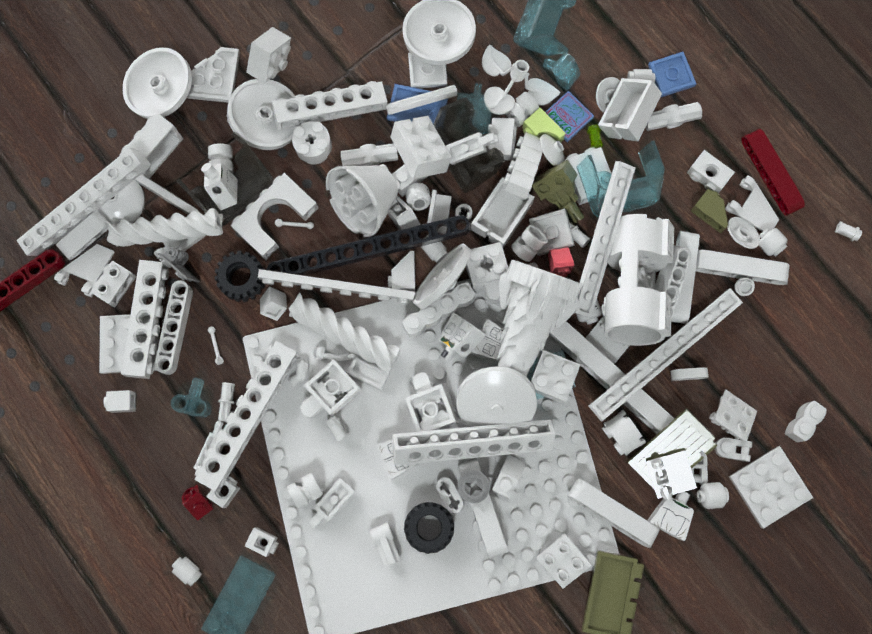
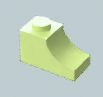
M538 108L524 121L522 128L524 134L527 132L539 138L543 134H547L560 143L564 140L566 134L541 108Z

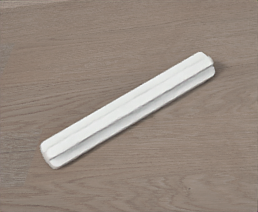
M455 85L392 102L386 104V110L391 115L457 96V88Z

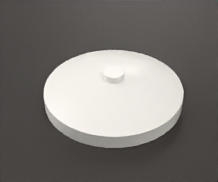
M422 0L410 9L403 22V38L407 49L415 58L428 64L444 65L459 60L467 54L475 40L476 25L474 17L470 10L457 0Z
M155 48L143 53L131 64L126 72L123 81V96L126 104L133 112L143 118L149 119L156 112L162 117L170 115L183 104L189 94L192 84L190 66L178 52L169 48Z
M258 79L244 82L234 90L227 107V118L232 131L241 141L257 149L274 150L286 146L292 141L293 131L296 127L277 129L272 102L279 98H294L295 95L286 86L273 80H269L266 83ZM290 109L289 112L295 113L297 110Z
M460 244L448 252L434 266L414 295L413 303L418 308H426L442 297L448 290H452L455 287L457 279L462 274L470 258L471 249L465 244Z
M487 367L472 373L462 382L457 393V411L462 421L468 427L530 422L537 408V397L533 384L522 373L507 367Z

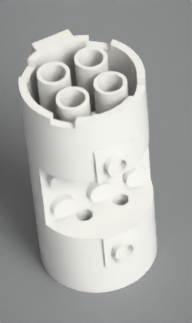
M630 214L620 218L607 262L612 269L621 271V277L618 278L620 288L610 291L604 297V304L601 308L602 315L605 317L604 336L610 341L624 345L642 346L659 343L665 337L671 336L672 298L667 292L655 290L656 272L665 268L668 263H673L674 226L669 219H661L659 217L656 220L649 219L646 214Z

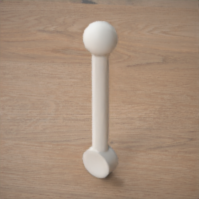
M281 219L275 221L277 227L282 225L307 227L308 229L314 227L312 222H284Z
M211 326L208 328V332L211 334L216 354L215 363L221 365L224 361L219 354L214 334L215 328Z

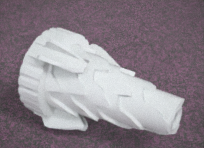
M511 260L508 271L501 274L499 278L500 308L507 310L503 320L505 327L500 339L501 348L496 361H499L498 366L514 369L527 377L539 351L544 349L549 332L553 333L555 327L560 329L580 304L578 294L582 284Z

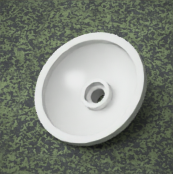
M133 180L117 193L114 199L101 206L98 211L114 226L122 219L133 223L141 215L144 208L145 195L142 187L136 180Z

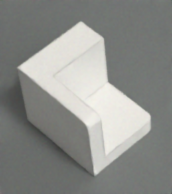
M269 287L260 298V314L278 321L287 309L286 294Z

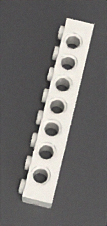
M129 148L17 239V242L27 256H39L150 168L151 164L141 150Z
M277 341L268 348L266 352L268 356L264 362L261 361L256 369L258 373L254 379L251 378L246 386L248 390L244 396L241 395L236 403V410L227 417L226 427L224 430L221 429L216 436V444L214 447L209 448L205 455L206 461L203 465H199L195 472L196 477L194 480L218 493L298 358L296 351ZM279 360L281 365L278 368H272L271 364L273 361ZM270 377L271 382L268 385H262L261 381L263 378ZM254 394L261 395V399L258 402L251 401ZM244 411H251L250 418L243 420L241 415ZM235 428H240V435L237 437H232V430ZM230 445V452L222 455V447ZM219 463L220 469L212 473V464Z
M551 420L393 434L395 465L550 451L553 450L555 432Z

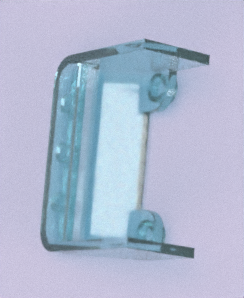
M528 0L513 41L520 47L545 56L568 53L569 49L553 37L563 9L573 7L577 0Z
M651 141L638 153L646 176L631 181L623 212L654 205L661 198L665 168L655 141ZM587 155L576 168L591 210L595 216L599 217L612 174L608 171L597 172L592 155Z

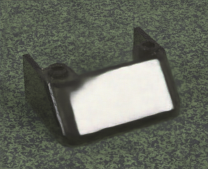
M235 132L232 136L242 147L234 157L235 164L239 167L233 173L238 179L237 204L220 210L204 186H197L190 191L180 179L177 180L179 185L204 213L210 208H214L218 214L223 215L222 226L227 225L251 202H254L264 189H268L273 184L272 175L248 144Z

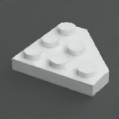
M220 47L210 58H205L194 66L195 68L191 71L192 84L187 98L229 103L235 88L240 57L239 49Z

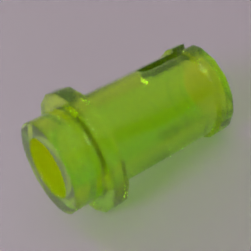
M597 124L589 126L587 131L591 146L595 147V149L603 147L600 134L601 128Z

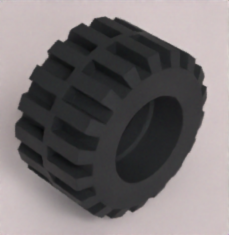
M237 251V254L231 252L229 257L226 255L222 257L224 261L218 262L219 269L215 268L217 276L214 277L217 287L231 300L234 299L236 302L241 300L248 302L249 298L254 300L256 294L260 295L262 293L260 290L265 288V284L258 278L259 269H265L255 256H251L248 252L243 254L242 251ZM240 268L250 269L251 274L247 283L242 286L232 285L231 278L236 270Z
M425 502L415 506L408 513L404 522L406 540L412 548L425 554L437 553L445 549L454 535V522L451 514L445 507L433 502ZM428 515L436 517L441 523L440 534L432 540L422 538L417 530L419 520Z

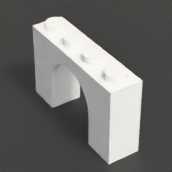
M285 173L282 176L276 177L273 185L268 189H264L260 193L259 198L255 202H251L246 207V211L242 215L236 216L232 222L233 224L230 225L265 260L279 248L276 242L261 228V217L267 208L275 204L287 205L305 221L318 209L317 203Z

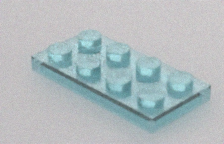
M240 556L201 630L208 634H245L276 574L250 559Z

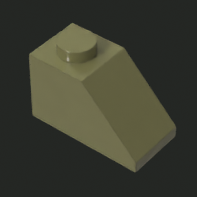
M707 189L691 212L719 233H722L728 226L724 200L720 198L716 191Z

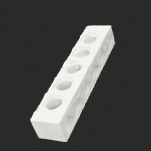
M371 81L366 85H351L344 89L334 88L328 92L317 91L311 95H297L290 99L279 98L273 101L272 105L277 129L280 130L296 127L308 121L322 122L386 110L387 99L382 82ZM366 95L369 99H363L361 96ZM344 99H350L352 102L347 103ZM332 102L334 105L328 106L325 103ZM310 105H312V106H315L316 108H315V109H308L307 107L310 106ZM296 109L297 112L291 113L289 110Z
M139 260L121 374L126 377L150 379V374H153L154 371L152 360L153 355H156L157 352L155 341L156 336H159L160 333L158 322L159 317H162L163 314L161 303L162 298L164 299L166 295L165 280L169 276V269L162 262ZM156 278V283L153 286H149V281ZM153 297V302L146 305L147 298ZM150 315V321L143 324V318ZM147 334V340L140 343V337ZM140 353H144V359L141 362H137V356Z

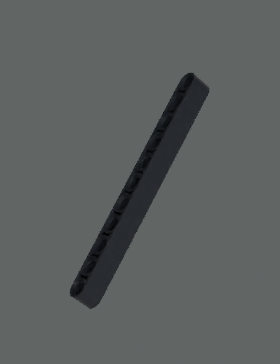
M455 216L270 263L266 270L274 271L280 267L281 273L304 276L462 237L470 232L471 225L465 216ZM459 222L467 224L463 230H458L456 226ZM445 226L448 228L447 232L443 235L438 234V229ZM428 231V237L420 239L419 235L421 232ZM403 236H410V241L407 244L401 243ZM386 240H390L391 246L384 249L383 243ZM367 245L373 246L370 253L364 252ZM354 249V255L347 258V251ZM331 254H335V260L328 262V257ZM317 258V264L314 267H310V261ZM298 263V270L293 272V264Z

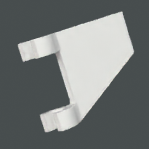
M750 176L743 178L739 185L744 189L750 190V195L742 207L738 202L732 200L731 203L727 204L725 210L739 216L762 232L767 228L772 230L779 221L777 215L755 180Z
M96 244L61 269L55 275L54 280L63 286L67 284L70 274L87 280L88 282L83 285L81 291L92 298L94 295L90 292L92 285L102 276L105 266L110 262L115 252Z

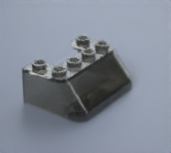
M467 97L441 107L433 125L445 146L479 132L471 122L474 117L475 108ZM486 146L487 151L456 164L449 163L448 168L464 193L474 190L497 174L505 161L500 150L497 148L489 150L488 146Z

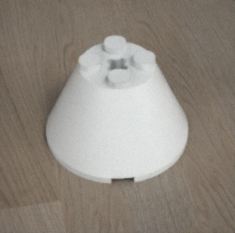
M384 164L380 166H337L331 169L326 177V190L330 189L332 197L330 203L337 216L355 234L362 233L364 237H370L377 233L398 195L399 181L394 179Z

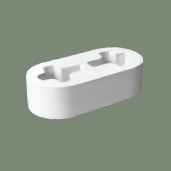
M705 367L670 371L671 381L708 378V369Z
M449 477L439 479L436 488L448 511L451 513L462 511L465 502L460 496L453 479ZM443 481L451 484L448 487L451 494H448L446 489L442 490ZM450 496H453L455 501H460L458 509L451 507L450 504L453 502Z

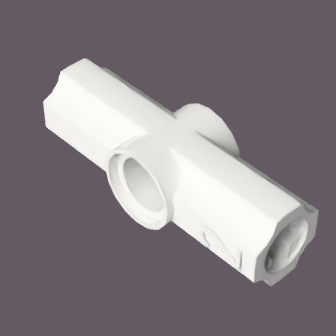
M698 102L678 106L677 104L669 105L660 111L653 112L645 128L647 131L663 127L671 129L685 122L701 119V105Z
M394 143L379 146L365 144L359 149L341 151V160L343 166H375L382 162L398 160V154Z

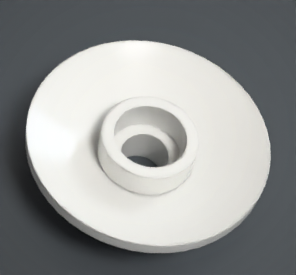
M605 78L597 87L596 101L603 113L620 83V80L617 78Z
M543 134L539 141L547 160L553 166L564 162L563 145L551 136Z
M733 217L728 221L727 228L735 242L749 249L756 248L759 245L760 237L753 225L739 217Z

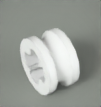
M467 204L459 205L456 208L455 216H460L461 210L464 209V211H468L466 218L470 220L472 217L471 207Z

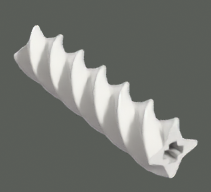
M210 208L204 215L194 210L187 217L180 213H174L169 219L156 215L152 221L139 217L133 224L125 219H122L116 226L108 222L109 233L107 241L116 245V247H125L134 244L142 245L152 242L183 240L188 237L218 236L223 234V215L218 214L216 209Z
M299 293L289 307V316L293 317L298 323L309 326L317 334L326 335L330 341L342 344L348 351L360 354L367 362L376 363L383 371L389 372L399 356L400 348L398 346L386 345L382 337L377 335L370 336L368 331L362 326H352L348 318L336 317L330 308H319L314 299H303Z

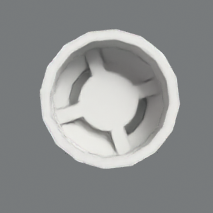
M523 92L516 98L514 107L506 115L508 118H515L517 127H520L539 108V105L528 92Z
M228 144L208 146V158L211 160L209 163L212 166L222 163L233 174V163L231 161L233 158L232 146Z
M529 225L522 233V236L518 237L512 244V249L521 259L531 261L538 253V250H541L548 242V239L539 228Z
M312 473L302 477L300 483L295 481L286 486L298 509L307 505L310 499L314 501L323 496Z

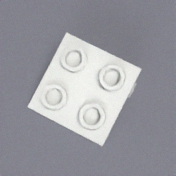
M603 316L585 339L615 364L630 345L610 341L604 336L605 317Z
M725 390L717 413L713 412L709 418L712 423L718 426L721 425L722 430L726 429L725 432L733 435L735 439L747 442L757 411Z
M685 450L646 461L658 499L663 497L664 500H670L673 494L697 488Z
M566 534L560 535L552 545L536 557L562 588H565L592 566L591 562Z

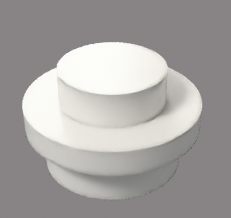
M742 277L735 283V291L741 296H748L754 291L755 284L748 277Z

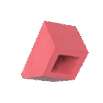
M562 248L549 251L550 273L567 277L574 267L570 249Z

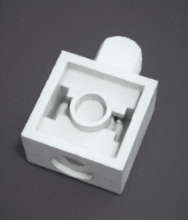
M501 242L471 249L466 269L475 294L484 292L487 301L491 304L500 303L499 278L501 274L509 269Z
M333 359L304 385L312 395L301 404V412L308 418H315L325 409L333 417L360 393L361 389Z
M416 374L413 378V385L417 394L405 399L417 432L441 430L459 423L460 421L447 386L443 384L434 386L429 374Z

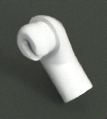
M302 358L296 360V374L288 379L293 387L308 376V363Z

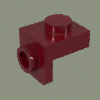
M198 485L188 488L183 493L182 504L197 521L213 510V505L201 493Z

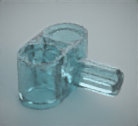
M563 53L557 61L550 58L544 60L543 67L552 71L557 83L566 90H569L581 75L575 59L568 53Z
M193 378L188 395L178 394L172 398V409L179 413L199 418L209 416L211 405L200 398L204 380ZM184 399L186 405L184 408L180 409L178 407V403L180 400ZM204 404V411L198 414V405Z

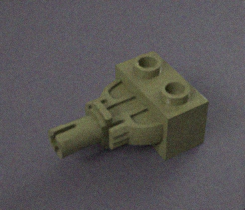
M567 159L538 175L533 181L532 187L541 200L546 198L552 204L557 205L559 210L565 208L573 222L576 223L584 218V214H582L575 203L579 199L575 193L576 185L574 182L578 174Z

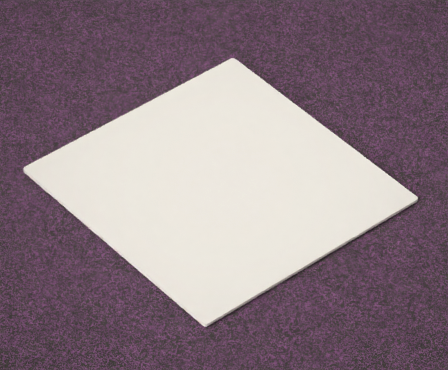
M536 263L527 264L538 268V265ZM467 279L457 282L455 287L466 282H468L471 286L470 280ZM480 292L475 294V299L469 306L459 308L455 314L479 330H482L487 319L504 330L505 324H503V320L507 310L500 308V303H489L485 293ZM390 299L389 301H381L335 313L336 317H346L350 320L352 326H362L368 331L370 336H380L384 339L386 345H396L400 348L399 356L391 367L389 377L382 390L349 376L361 389V392L334 415L340 418L339 422L349 434L338 442L330 428L326 427V421L332 418V416L325 409L315 418H308L302 414L301 404L312 395L304 385L332 361L325 358H315L313 356L315 347L326 348L325 353L333 355L355 353L348 351L342 344L330 341L326 335L317 334L309 326L300 323L244 336L243 343L251 378L253 379L258 373L256 369L261 361L264 362L268 356L266 355L270 345H274L276 341L296 351L298 354L297 359L302 358L308 363V376L293 387L288 379L296 374V365L294 363L264 414L261 423L309 634H355L554 581L555 579L536 557L552 545L562 534H566L591 562L592 566L585 572L594 569L597 550L619 554L612 526L567 497L577 479H581L601 491L573 389H571L567 402L564 404L536 393L537 408L531 421L551 420L555 432L553 450L509 454L526 463L511 499L491 490L507 455L477 458L481 472L488 478L490 483L489 495L508 552L492 558L488 557L471 503L464 500L465 505L462 511L458 513L449 512L454 522V535L451 542L445 549L437 553L425 554L412 548L406 540L404 533L405 519L408 513L421 503L433 502L446 508L436 488L438 480L443 477H449L453 479L458 488V481L461 477L458 464L473 458L418 463V465L390 480L377 444L392 441L393 434L417 432L405 398L417 394L413 385V378L418 373L429 374L434 386L440 384L447 386L460 422L443 429L468 427L462 421L457 411L458 389L462 382L472 373L487 367H497L498 363L473 356L471 353L464 358L456 352L450 362L443 358L441 353L447 345L441 342L439 337L450 317L442 318L439 324L426 328L421 335L409 338L402 326V321L412 313H419L420 308L413 301L403 304L398 303L397 299ZM548 337L543 350L563 357L561 348ZM541 350L539 351V354L536 357L533 365L530 367V370L527 375V378L529 380H531L535 367L542 352ZM355 354V357L364 360L360 354ZM353 359L336 362L347 373ZM273 361L271 367L278 368L281 365V361ZM263 378L261 384L268 385L271 382V378ZM255 394L256 401L258 402L261 399V395ZM312 473L323 496L314 501L310 499L307 505L298 509L286 486L295 481L300 483L302 477ZM341 478L355 491L354 494L329 522L324 518L316 528H313L308 522L317 513L314 507ZM443 481L442 490L446 489L448 494H451L448 488L451 484ZM450 496L453 502L450 504L451 507L458 509L460 501H455L453 496ZM424 516L418 522V533L426 540L435 539L441 532V523L434 516ZM388 522L401 560L384 566L369 530Z

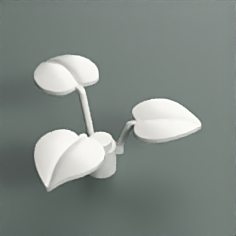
M491 45L486 48L482 57V67L485 72L491 76H498L499 74L504 76L510 72L512 79L505 91L499 87H490L486 90L484 102L490 112L494 114L510 112L514 107L515 100L507 93L514 82H520L524 78L525 89L529 90L528 93L536 100L538 105H546L559 96L560 91L541 79L532 78L528 81L529 73L527 72L529 64L526 61L517 60L512 65L506 55Z

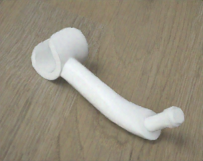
M315 347L313 356L319 359L347 361L355 358V354L351 353L342 355L325 353L326 348Z

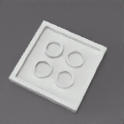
M130 315L100 316L99 373H121ZM150 315L143 318V324L150 321ZM147 334L140 337V343L147 340ZM156 336L155 344H157V350L159 345V336ZM140 353L137 356V362H141L144 359V353ZM153 355L152 363H154V371H157L155 368L156 355Z
M780 446L728 476L761 528L767 527L813 498Z

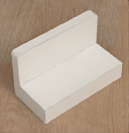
M437 190L432 191L427 223L449 217L451 196L439 195ZM440 227L438 233L445 234L447 227Z

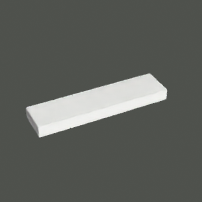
M142 174L135 179L140 185L186 214L194 210L198 211Z

